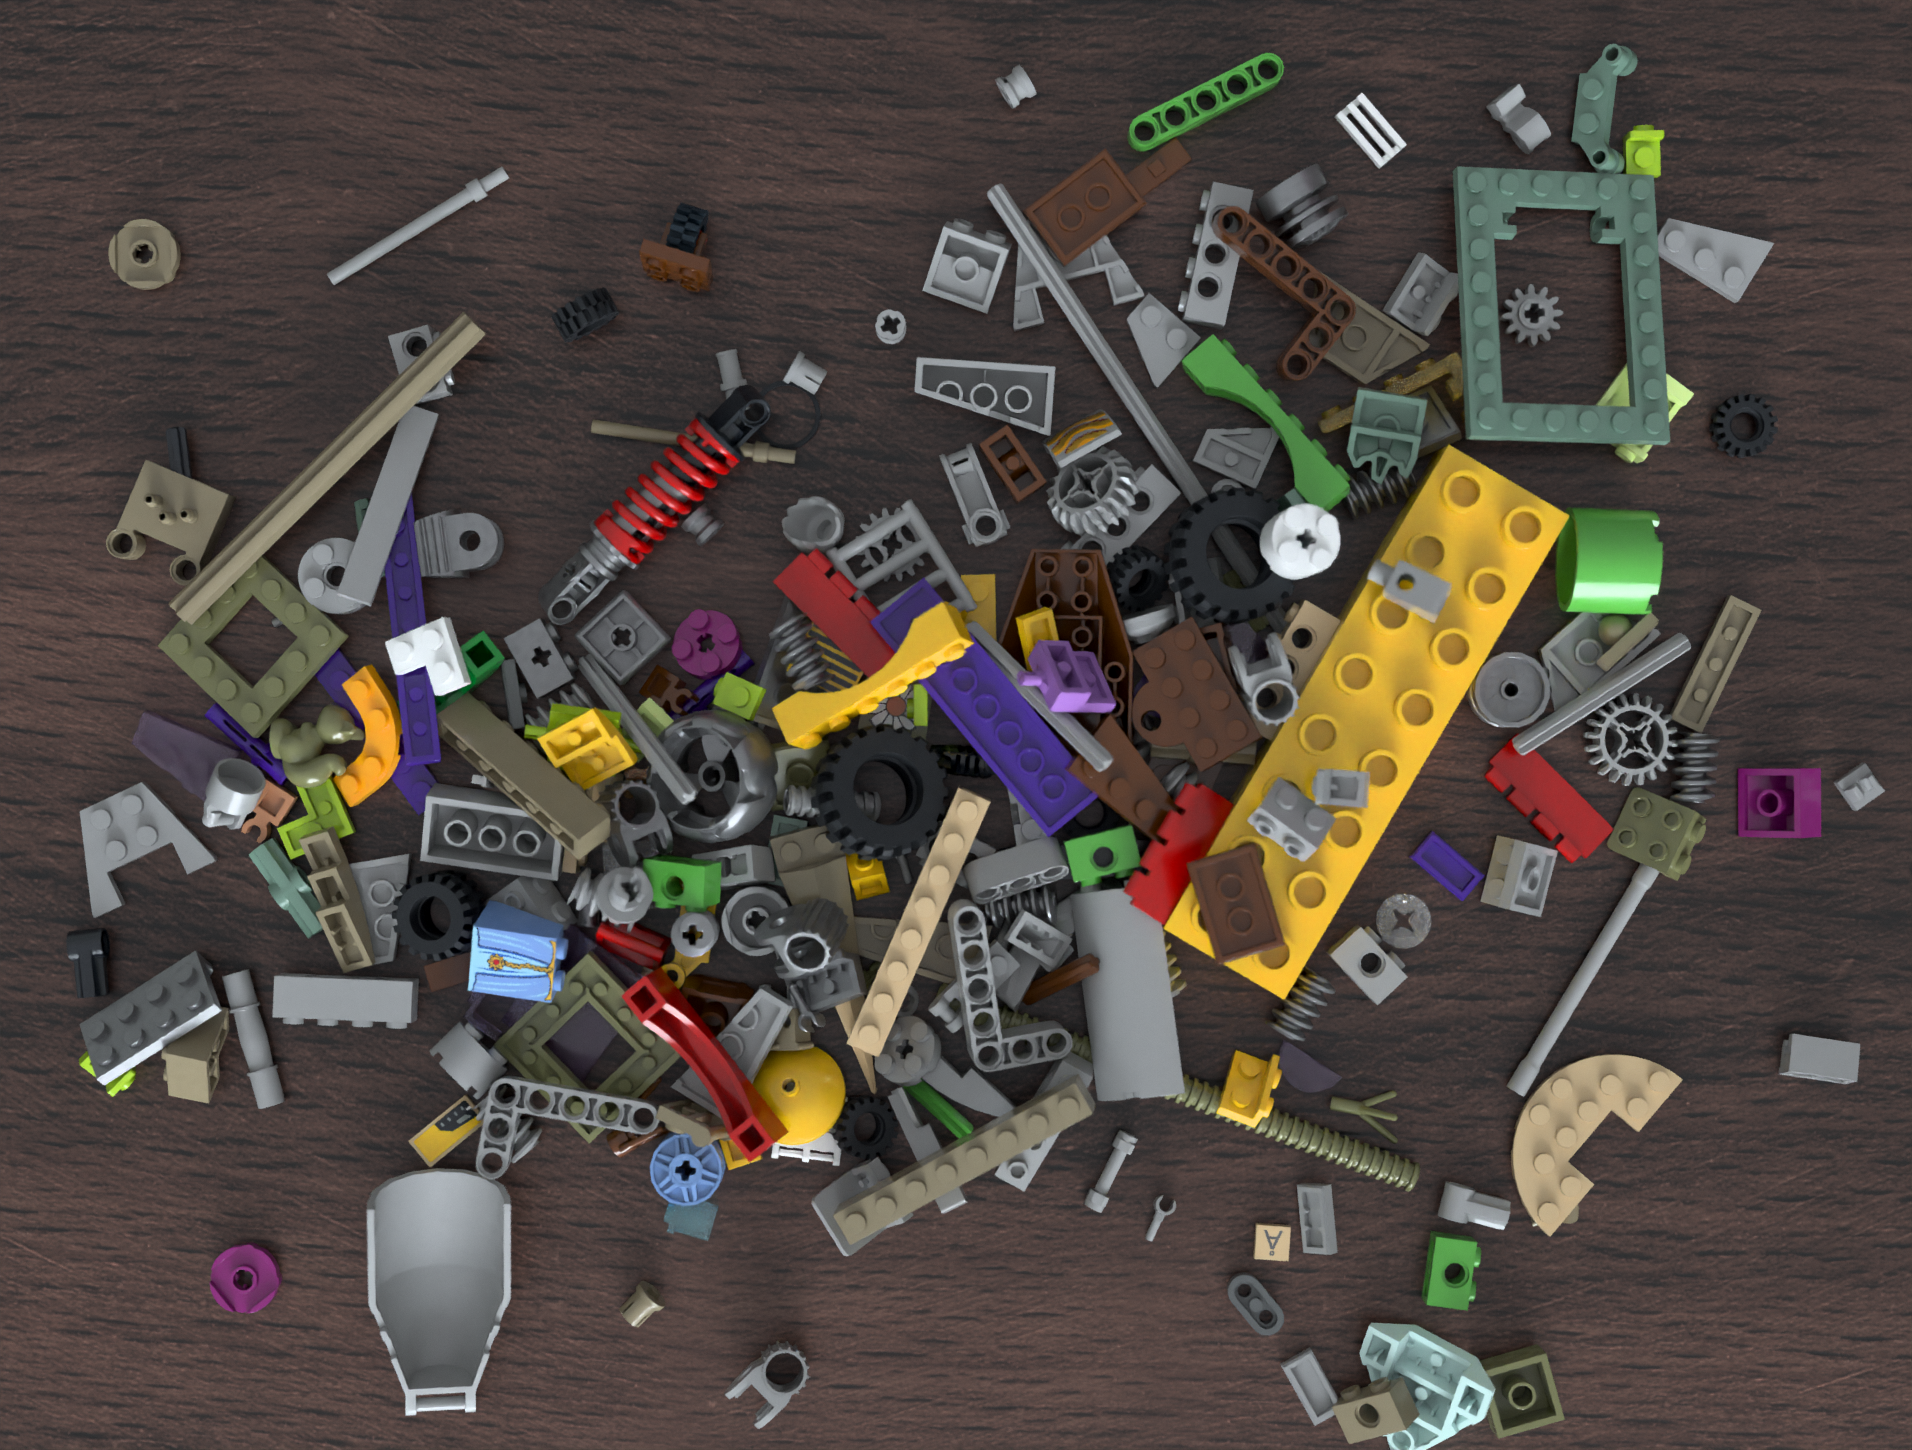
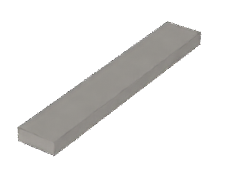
M413 406L399 420L337 591V596L368 606L372 605L439 414Z

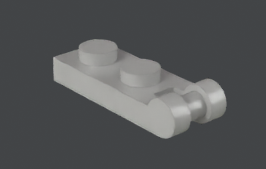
M994 939L989 944V952L996 991L1021 964ZM957 977L928 1007V1010L935 1017L939 1015L946 1022L945 1027L951 1033H955L964 1025L961 1007L955 1012L949 1006L954 998L960 1002ZM979 978L973 980L969 985L968 991H979L984 985V980Z

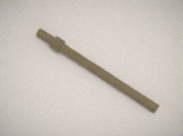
M593 419L591 433L680 446L676 442V437L679 434H684L692 442L698 438L697 435L691 437L686 433ZM756 441L755 444L744 443L740 447L745 457H751L755 462L767 463L768 460L795 464L796 450L770 447V443Z

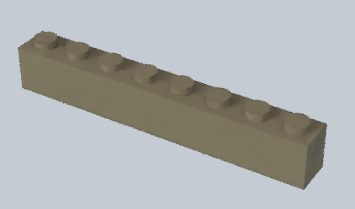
M1077 1074L840 1203L833 1217L849 1244L852 1245L1090 1116L1094 1112L1096 1103L1081 1077Z

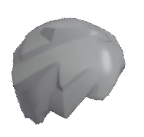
M819 496L798 499L797 505L788 507V516L782 519L785 537L797 549L806 554H810L817 548L825 555L827 550L834 548L838 544L844 533L845 520L840 508L826 498Z

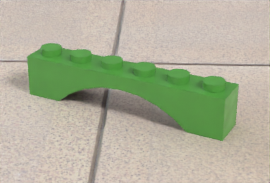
M1212 334L1182 360L1183 370L1205 395L1222 397L1242 404L1265 420L1282 440L1291 459L1295 489L1300 493L1306 504L1318 506L1326 512L1330 511L1350 494L1348 482L1351 479L1339 464H1336L1334 467L1325 458L1328 453L1316 439L1310 441L1302 433L1305 430L1303 424L1294 414L1291 413L1287 416L1279 407L1282 405L1281 400L1271 389L1264 391L1257 383L1260 378L1247 363L1242 366L1236 360L1237 352L1226 339L1219 341Z

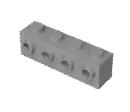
M280 973L274 976L272 1017L283 1018L284 1024H304V1019H317V1025L336 1026L338 1025V1020L352 1021V1026L372 1027L373 1022H386V1028H407V1023L417 1020L419 978Z

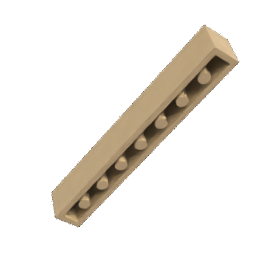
M958 786L852 1028L847 1044L879 1058L991 799Z

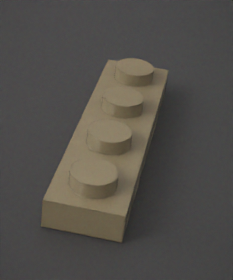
M1732 595L1726 597L1670 712L1672 716L1671 721L1702 734L1762 611L1761 609Z

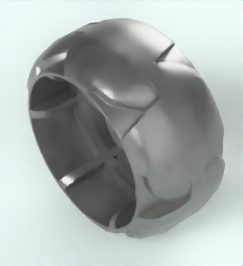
M726 710L696 711L678 718L657 737L697 789L695 795L697 796L702 788L710 792L722 791L731 808L727 815L708 817L705 815V809L700 805H696L694 801H689L686 804L680 803L650 764L646 774V783L650 784V788L653 791H657L656 796L660 800L659 808L665 814L666 820H668L673 831L697 842H722L736 839L744 833L750 832L767 816L777 794L774 776L779 770L774 749L766 735L759 728L746 722V718ZM702 737V744L708 761L701 765L698 774L686 773L689 768L687 759L695 741ZM730 750H732L735 758L725 759Z

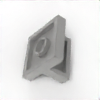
M1497 835L1480 902L1541 917L1558 851Z

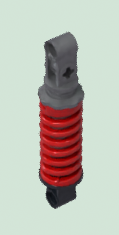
M751 385L737 387L710 417L698 412L685 429L691 437L696 434L698 438L692 442L684 434H679L676 437V442L684 449V452L679 455L672 448L666 447L663 450V455L672 463L668 468H665L657 460L652 461L650 468L655 474L651 478L644 473L637 477L638 482L642 485L638 492L633 487L625 489L624 493L630 499L625 505L620 500L612 502V508L617 512L615 515L607 509L596 520L590 522V528L594 536L588 543L583 542L578 547L579 551L566 561L560 571L539 591V603L551 622L557 625L571 622L602 591L603 587L610 580L614 581L618 577V571L625 565L637 570L640 567L639 564L645 558L642 553L649 554L654 549L652 539L657 541L664 540L667 535L665 526L674 528L679 524L680 519L677 512L683 515L689 514L692 511L690 499L694 501H702L704 499L705 491L702 485L707 488H715L718 484L715 472L727 475L730 469L737 463L743 462L746 457L740 447L768 421L771 414L769 404L756 388ZM754 403V405L751 408L746 410V408L750 404ZM558 601H562V602L559 603L558 605H555V606H554V604L557 603Z

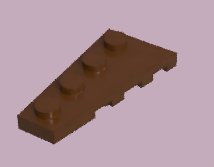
M1106 714L1091 735L1113 756L1110 766L1101 772L1097 771L1077 751L1064 769L1147 838L1164 845L1166 840L1159 837L1156 832L1170 809L1180 815L1182 812L1179 807L1173 804L1174 801L1111 714Z

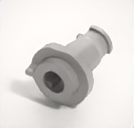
M620 867L613 869L602 878L598 885L596 893L597 904L601 912L613 924L636 922L644 917L653 899L652 885L645 872L639 868ZM623 888H627L631 891L630 896L634 898L633 901L628 902L629 895L624 892Z

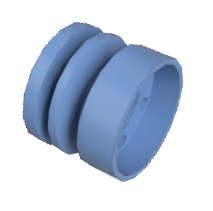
M668 1133L653 1153L650 1163L651 1182L658 1194L668 1202L680 1206L697 1205L710 1198L719 1187L727 1166L719 1139L714 1140L709 1146L698 1147L692 1142L691 1135L687 1133ZM685 1160L690 1161V1167L696 1168L692 1170L689 1176L684 1175V1169L679 1168Z

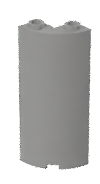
M1129 880L1124 881V888ZM1101 884L1080 886L1081 893L1070 895L1078 957L1080 958L1091 953L1100 960V970L1082 980L1098 1101H1118L1129 1098L1142 1099L1185 1093L1162 924L1130 905L1132 897L1123 892L1124 888L1102 890Z

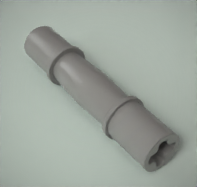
M247 969L222 976L231 1009L229 1012L230 1014L234 1013L240 1044L250 1071L247 1073V1076L250 1077L258 1109L285 1102V1097L277 1072L278 1065L273 1064L268 1036L258 1006L261 1004L257 1000L250 971Z

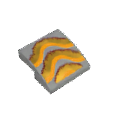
M1100 408L1042 440L1041 443L1047 454H1050L1056 466L1062 468L1122 434L1110 416Z

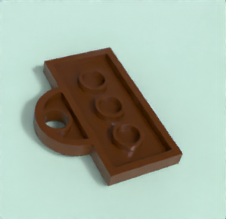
M1193 617L1188 618L1132 651L1149 681L1138 691L1132 704L1133 724L1137 732L1146 741L1160 747H1175L1185 744L1198 769L1203 773L1263 738ZM1150 711H1156L1161 716V725L1154 731H1148L1143 725V718Z

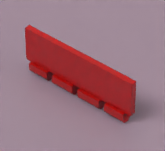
M817 548L807 557L801 553L773 583L803 613H807L806 616L870 678L881 670L896 654L870 623L881 612L864 595L853 604L849 599L858 589L839 570L828 579L825 574L834 565Z
M1515 733L1488 761L1492 767L1485 773L1484 777L1500 793L1504 792L1511 785L1514 789L1506 796V799L1524 817H1527L1535 809L1538 813L1530 820V823L1549 842L1560 834L1562 837L1556 842L1554 847L1570 863L1576 861L1581 855L1587 858L1614 828L1535 750L1526 755L1519 754L1512 744L1513 738L1519 735Z
M1185 782L1173 803L1182 809L1183 812L1180 815L1171 809L1169 810L1156 832L1159 837L1166 840L1164 845L1155 840L1151 841L1139 862L1140 866L1149 871L1145 876L1139 871L1134 870L1123 890L1125 894L1132 897L1130 905L1162 925L1167 923L1191 881L1186 863L1205 857L1234 806L1233 803L1201 783L1194 787Z

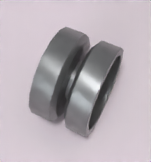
M1521 652L1496 653L1486 657L1467 689L1466 697L1471 710L1481 721L1494 727H1521L1534 722L1544 712L1550 699V681L1545 669L1535 658ZM1507 684H1511L1513 690L1509 691L1512 695L1511 697L1507 696L1504 691Z

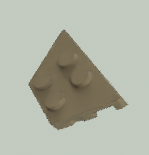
M1323 274L1350 296L1356 306V314L1353 320L1323 357L1324 360L1364 386L1428 349L1429 343ZM1314 284L1313 298L1316 297L1318 291L1316 284ZM1333 302L1330 306L1332 317L1336 320H1341L1344 315V308L1338 302ZM1312 329L1309 333V342L1312 346L1318 348L1323 342L1322 333L1317 329Z

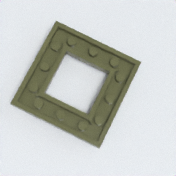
M262 555L192 625L181 619L160 642L158 647L252 737L259 738L346 641L349 635L327 614L311 605L301 590L271 561ZM252 596L256 597L298 637L255 686H252L210 645Z
M592 951L587 953L565 975L563 989L556 992L551 1003L538 1001L494 1044L507 1060L527 1079L588 1089L544 1043L589 1002L636 1050L595 1091L638 1098L681 1057L664 1039L641 1023L621 997L628 988ZM538 1089L539 1093L550 1103L549 1094L545 1090ZM570 1096L566 1101V1106L571 1113L579 1114L584 1111L585 1103L579 1096ZM605 1102L601 1105V1114L605 1119L614 1120L619 1116V1108L613 1102ZM569 1122L588 1143H591L605 1129L598 1126Z

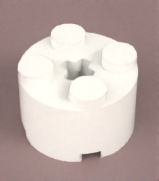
M1311 504L1295 505L1276 514L1265 524L1260 536V551L1263 558L1267 560L1274 573L1287 579H1301L1327 569L1335 560L1340 548V533L1337 519L1324 509ZM1297 536H1300V540H1301V541L1303 542V544H1304V546H1303L1302 548H1301V546H1302L1301 542H1300V541H1296V537H1297Z

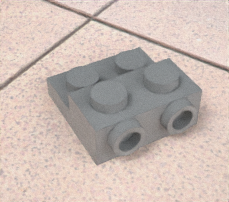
M955 218L953 223L947 221L943 227L922 291L987 314L1012 244L1005 242L1006 236L1000 232L987 230L985 235L974 231V225L966 220Z

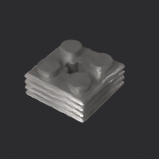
M625 590L616 595L575 634V638L619 685H625L671 642V637L633 596ZM619 629L623 632L628 630L631 632L629 636L631 643L628 646L625 644L618 646L616 644L618 640L616 632Z

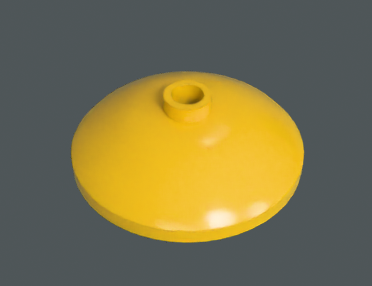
M814 1046L811 1049L798 1051H769L752 1083L789 1131L776 1142L784 1145L805 1144L823 1136L837 1122L846 1099L845 1080L839 1066L830 1055ZM788 1083H795V1088L792 1091H784Z

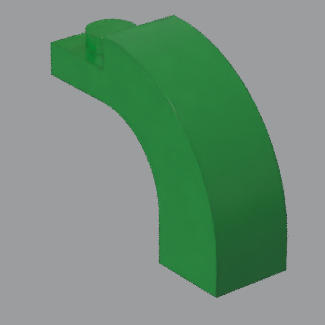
M484 630L460 647L471 684L444 695H435L434 693L436 715L467 692L471 694L502 665L504 656ZM398 700V701L396 702V704H397L398 708L400 709L399 700Z

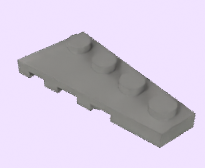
M766 986L762 987L732 1019V1022L716 1037L751 1084L794 1005L793 1002ZM689 1066V1069L671 1087L722 1119L708 1090Z

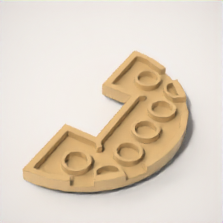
M1603 1054L1590 1056L1563 1066L1547 1077L1533 1091L1523 1106L1515 1125L1516 1130L1511 1150V1167L1521 1202L1530 1217L1543 1232L1550 1237L1594 1186L1588 1178L1568 1161L1612 1110L1635 1131L1639 1132L1683 1079L1667 1068L1647 1059L1621 1054Z

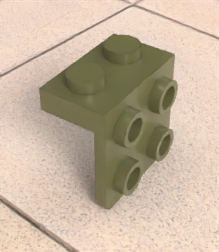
M1636 787L1631 791L1614 830L1609 837L1607 846L1616 853L1649 866L1663 875L1678 881L1680 875L1685 874L1690 866V854L1695 843L1698 844L1705 834V822L1707 819L1690 808Z

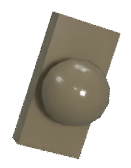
M1651 612L1633 627L1630 620L1623 614H1609L1605 616L1599 623V637L1605 644L1612 647L1599 658L1596 664L1604 672L1609 671L1658 625L1659 620Z

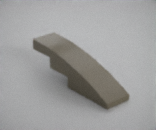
M334 826L304 835L299 839V842L313 870L307 877L321 905L315 913L343 973L373 965L375 958L362 902Z

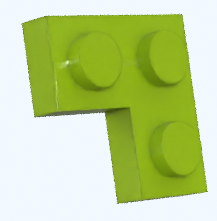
M332 775L326 782L317 787L304 788L296 786L308 815L277 828L290 860L305 854L299 839L306 834L334 826L339 839L356 832L338 788L332 780Z

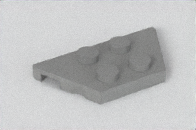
M1580 612L1538 649L1542 667L1545 669L1550 681V696L1554 711H1557L1624 668L1661 633L1657 629H1653L1609 671L1604 672L1596 662L1612 646H1608L1601 640L1598 628L1601 620L1613 613ZM1629 619L1634 627L1637 623Z

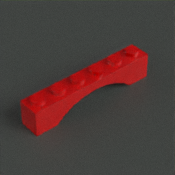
M662 967L645 975L621 995L641 1023L664 1039L697 1074L715 1102L729 1137L749 1163L789 1132Z

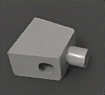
M1377 559L1367 577L1385 587L1383 597L1432 623H1435L1451 592L1452 585L1402 560H1399L1394 568ZM1403 580H1408L1414 586L1410 590L1404 591L1398 587V584Z

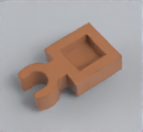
M271 778L266 779L263 792L253 810L257 814L254 818L247 820L243 824L241 832L244 834L249 833L252 827L256 825L261 830L257 842H265L271 835L270 824L272 823L277 827L281 826L299 796L280 786Z

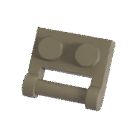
M691 1099L662 1104L655 1117L665 1122V1127L668 1130L678 1134L687 1133L691 1135L692 1142L698 1147L709 1146L714 1140L718 1139L723 1141L732 1140L727 1133L723 1119Z

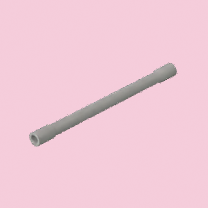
M1640 863L1632 876L1630 885L1544 1028L1508 1082V1088L1523 1097L1526 1095L1540 1071V1066L1645 892L1652 886L1659 871Z

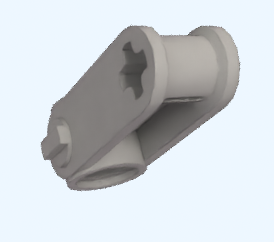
M968 443L965 449L948 456L944 453L939 455L966 523L962 525V529L968 544L974 543L975 547L991 545L997 542L999 538L1008 535L1006 530L1010 529V525L1004 510H998L972 444ZM983 518L993 520L996 524L994 533L988 536L978 533L976 524L979 520Z

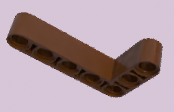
M1238 206L1227 207L1214 216L1212 220L1213 233L1312 314L1276 362L1277 373L1283 380L1294 382L1305 379L1312 373L1353 320L1356 314L1355 302L1246 211ZM1226 214L1234 216L1237 220L1238 227L1234 233L1226 231L1223 227L1222 222ZM1253 236L1261 238L1264 242V251L1261 255L1253 253L1250 249L1249 244ZM1280 258L1288 260L1291 265V272L1288 276H1282L1277 271L1276 265ZM1306 280H1311L1317 285L1316 297L1309 298L1304 293L1303 285ZM1333 302L1340 303L1344 308V315L1341 320H1336L1330 313V306ZM1312 329L1319 330L1323 336V342L1318 348L1312 346L1309 342V333ZM1291 356L1299 358L1302 364V369L1297 375L1292 374L1287 367V362Z

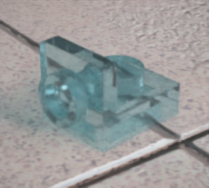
M704 1201L690 1206H680L669 1202L663 1222L669 1223L667 1233L674 1234L676 1231L708 1241L719 1206Z

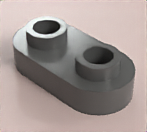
M1241 1272L1232 1276L1227 1284V1295L1232 1304L1257 1333L1265 1336L1277 1333L1284 1323V1314L1278 1303L1254 1275ZM1241 1284H1248L1250 1286L1249 1292L1245 1295L1238 1293V1287ZM1264 1310L1272 1313L1268 1321H1262L1259 1318L1260 1313Z

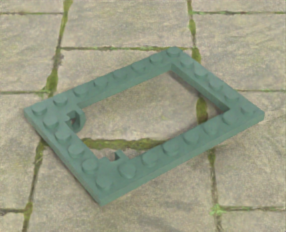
M1457 166L1453 170L1466 439L1666 445L1669 443L1670 427L1654 175ZM1516 207L1595 210V215L1590 222L1591 240L1601 244H1620L1630 407L1503 403L1494 239L1512 240L1515 237L1517 225H1508V220L1516 212ZM1609 221V229H1605L1606 223Z

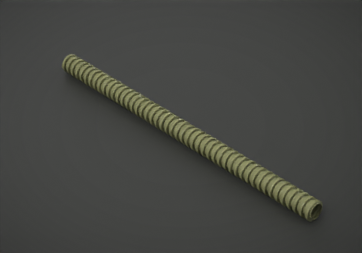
M947 983L940 985L936 997L948 986ZM954 998L949 1006L956 1012L961 1007V1003ZM1005 1004L1003 1007L998 1006L1001 1029L1040 1022L1036 1016L1033 1019L1029 1018V1014L1026 1012L1021 1015L1018 1013V1009L1015 1013L1008 1010L1009 1007ZM982 1012L975 1016L974 1025L985 1024L989 1018V1013ZM1075 1031L1073 1034L1069 1033L1072 1038V1048L1070 1051L1093 1064L1089 1037L1086 1035L1083 1038L1079 1037V1033ZM1051 1034L1047 1039L1046 1045H1056L1061 1039V1034ZM1021 1039L1024 1041V1045L1027 1046V1040ZM1185 1073L1183 1075L1185 1093L1164 1096V1099L1167 1100L1170 1097L1174 1098V1102L1177 1104L1180 1101L1184 1102L1185 1107L1192 1105L1196 1111L1203 1109L1206 1115L1213 1113L1214 1118L1224 1117V1121L1227 1123L1230 1120L1234 1121L1235 1126L1239 1127L1242 1124L1245 1130L1252 1128L1256 1134L1263 1132L1266 1138L1273 1136L1277 1142L1284 1140V1144L1287 1146L1292 1143L1295 1149L1299 1150L1302 1147L1305 1153L1309 1154L1312 1151L1316 1157L1323 1155L1326 1161L1333 1159L1337 1165L1344 1163V1167L1347 1169L1352 1166L1355 1172L1359 1173L1362 1170L1364 1175L1368 1177L1373 1174L1374 1179L1380 1180L1383 1178L1386 1184L1393 1182L1397 1188L1404 1186V1190L1407 1192L1415 1187L1419 1178L1420 1164L1418 1162L1411 1164L1407 1158L1400 1160V1156L1397 1154L1390 1156L1387 1150L1380 1152L1376 1146L1369 1148V1144L1366 1142L1361 1145L1358 1139L1351 1141L1347 1135L1340 1137L1337 1131L1330 1133L1329 1128L1319 1129L1318 1124L1309 1125V1121L1305 1119L1301 1122L1298 1116L1291 1118L1287 1112L1280 1114L1277 1108L1271 1110L1268 1118L1262 1116L1255 1128L1216 1113L1222 1094L1219 1086L1214 1085L1210 1087L1206 1081L1199 1083V1079L1196 1077L1191 1080L1189 1075Z

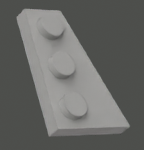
M1671 218L1665 220L1657 233L1659 257L1733 303L1739 301L1774 244Z
M412 853L349 864L368 924L375 958L374 964L396 960L400 932L395 933L393 926L397 925V919H392V911L398 908L393 903L396 897L402 895L400 889L408 883Z

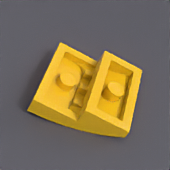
M596 707L537 739L555 769L562 766L571 782L578 783L583 790L632 766L639 760L617 728Z

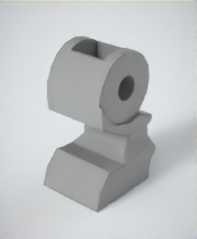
M1517 84L1505 90L1488 104L1486 108L1491 113L1492 118L1502 124L1503 130L1510 133L1515 144L1524 153L1530 154L1542 141L1550 138L1551 132L1538 112L1521 104V101L1526 96L1521 85Z

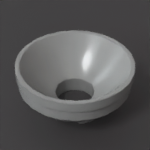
M1173 603L1145 609L1142 612L1138 611L1123 616L1122 619L1128 639L1136 645L1149 642L1165 633L1175 618Z

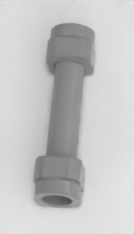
M1119 1130L1112 1142V1146L1115 1148L1095 1188L1090 1187L1083 1203L1084 1205L1102 1213L1109 1200L1107 1193L1126 1154L1131 1155L1138 1140L1137 1137L1126 1131Z

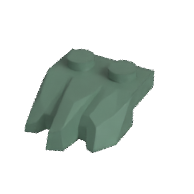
M1358 387L1347 448L1353 467L1357 468L1365 461H1372L1371 479L1381 485L1389 468L1393 465L1398 467L1400 475L1408 478L1417 461L1427 398Z

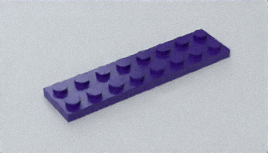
M923 577L870 623L893 651L897 653L908 635L913 620L944 601ZM969 632L974 644L965 649L964 655L956 660L943 662L936 667V671L932 675L917 680L1044 833L1050 837L1098 796L1064 769L1073 756Z

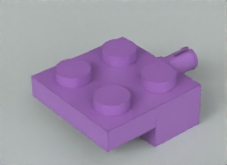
M1038 640L1028 657L1033 672L1019 671L1017 674L1019 686H1037L1041 690L1049 711L1111 713L1116 705L1094 652L1073 651L1069 641Z

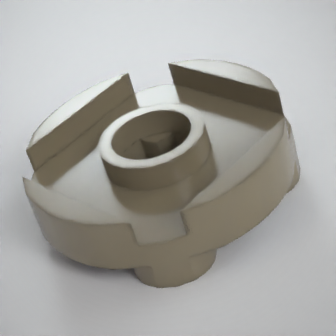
M149 219L130 221L124 225V228L117 235L113 236L109 244L108 256L112 269L121 280L134 288L142 290L156 289L170 283L176 276L181 260L179 243L170 230L156 221ZM148 245V249L153 252L152 259L149 258L148 263L143 264L142 259L137 258L136 254L138 250L142 252L140 247Z

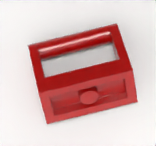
M609 919L606 922L602 921L596 933L595 946L652 970L662 967L672 943V938L637 923L634 924L631 932L627 933V924H621L616 928L613 923L609 922Z

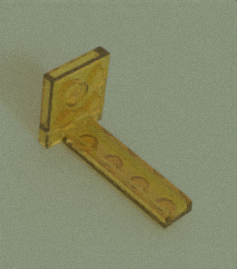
M1457 352L1436 363L1432 357L1414 366L1417 373L1405 379L1402 373L1383 382L1385 389L1381 391L1406 395L1447 375L1449 380L1444 383L1453 401L1459 399L1464 409L1460 416L1465 425L1463 367ZM1356 396L1352 398L1354 405L1344 410L1341 409L1340 405H1337L1321 414L1323 420L1318 422L1317 425L1322 433L1329 434L1352 422Z

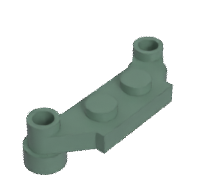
M1617 44L1606 46L1602 56L1587 73H1580L1571 142L1582 147L1597 173L1620 174L1625 166L1624 157L1616 150L1610 148L1609 139L1617 76L1631 74L1635 70L1638 60L1636 54L1631 49Z

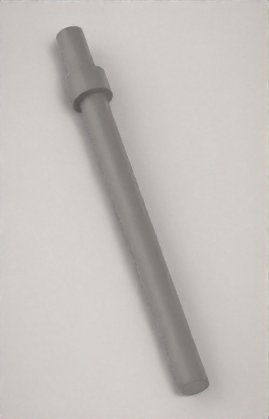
M501 166L480 180L475 178L465 184L466 189L328 272L327 276L333 285H336L471 201L475 200V202H478L488 196L487 192L509 179L508 174Z

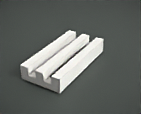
M1363 93L1335 116L1336 120L1379 169L1407 145ZM1359 105L1375 122V124L1381 129V131L1388 137V139L1394 144L1395 147L1391 148V146L1385 141V139L1378 133V131L1372 126V124L1357 108ZM1351 113L1385 152L1383 157L1378 154L1347 118V115Z

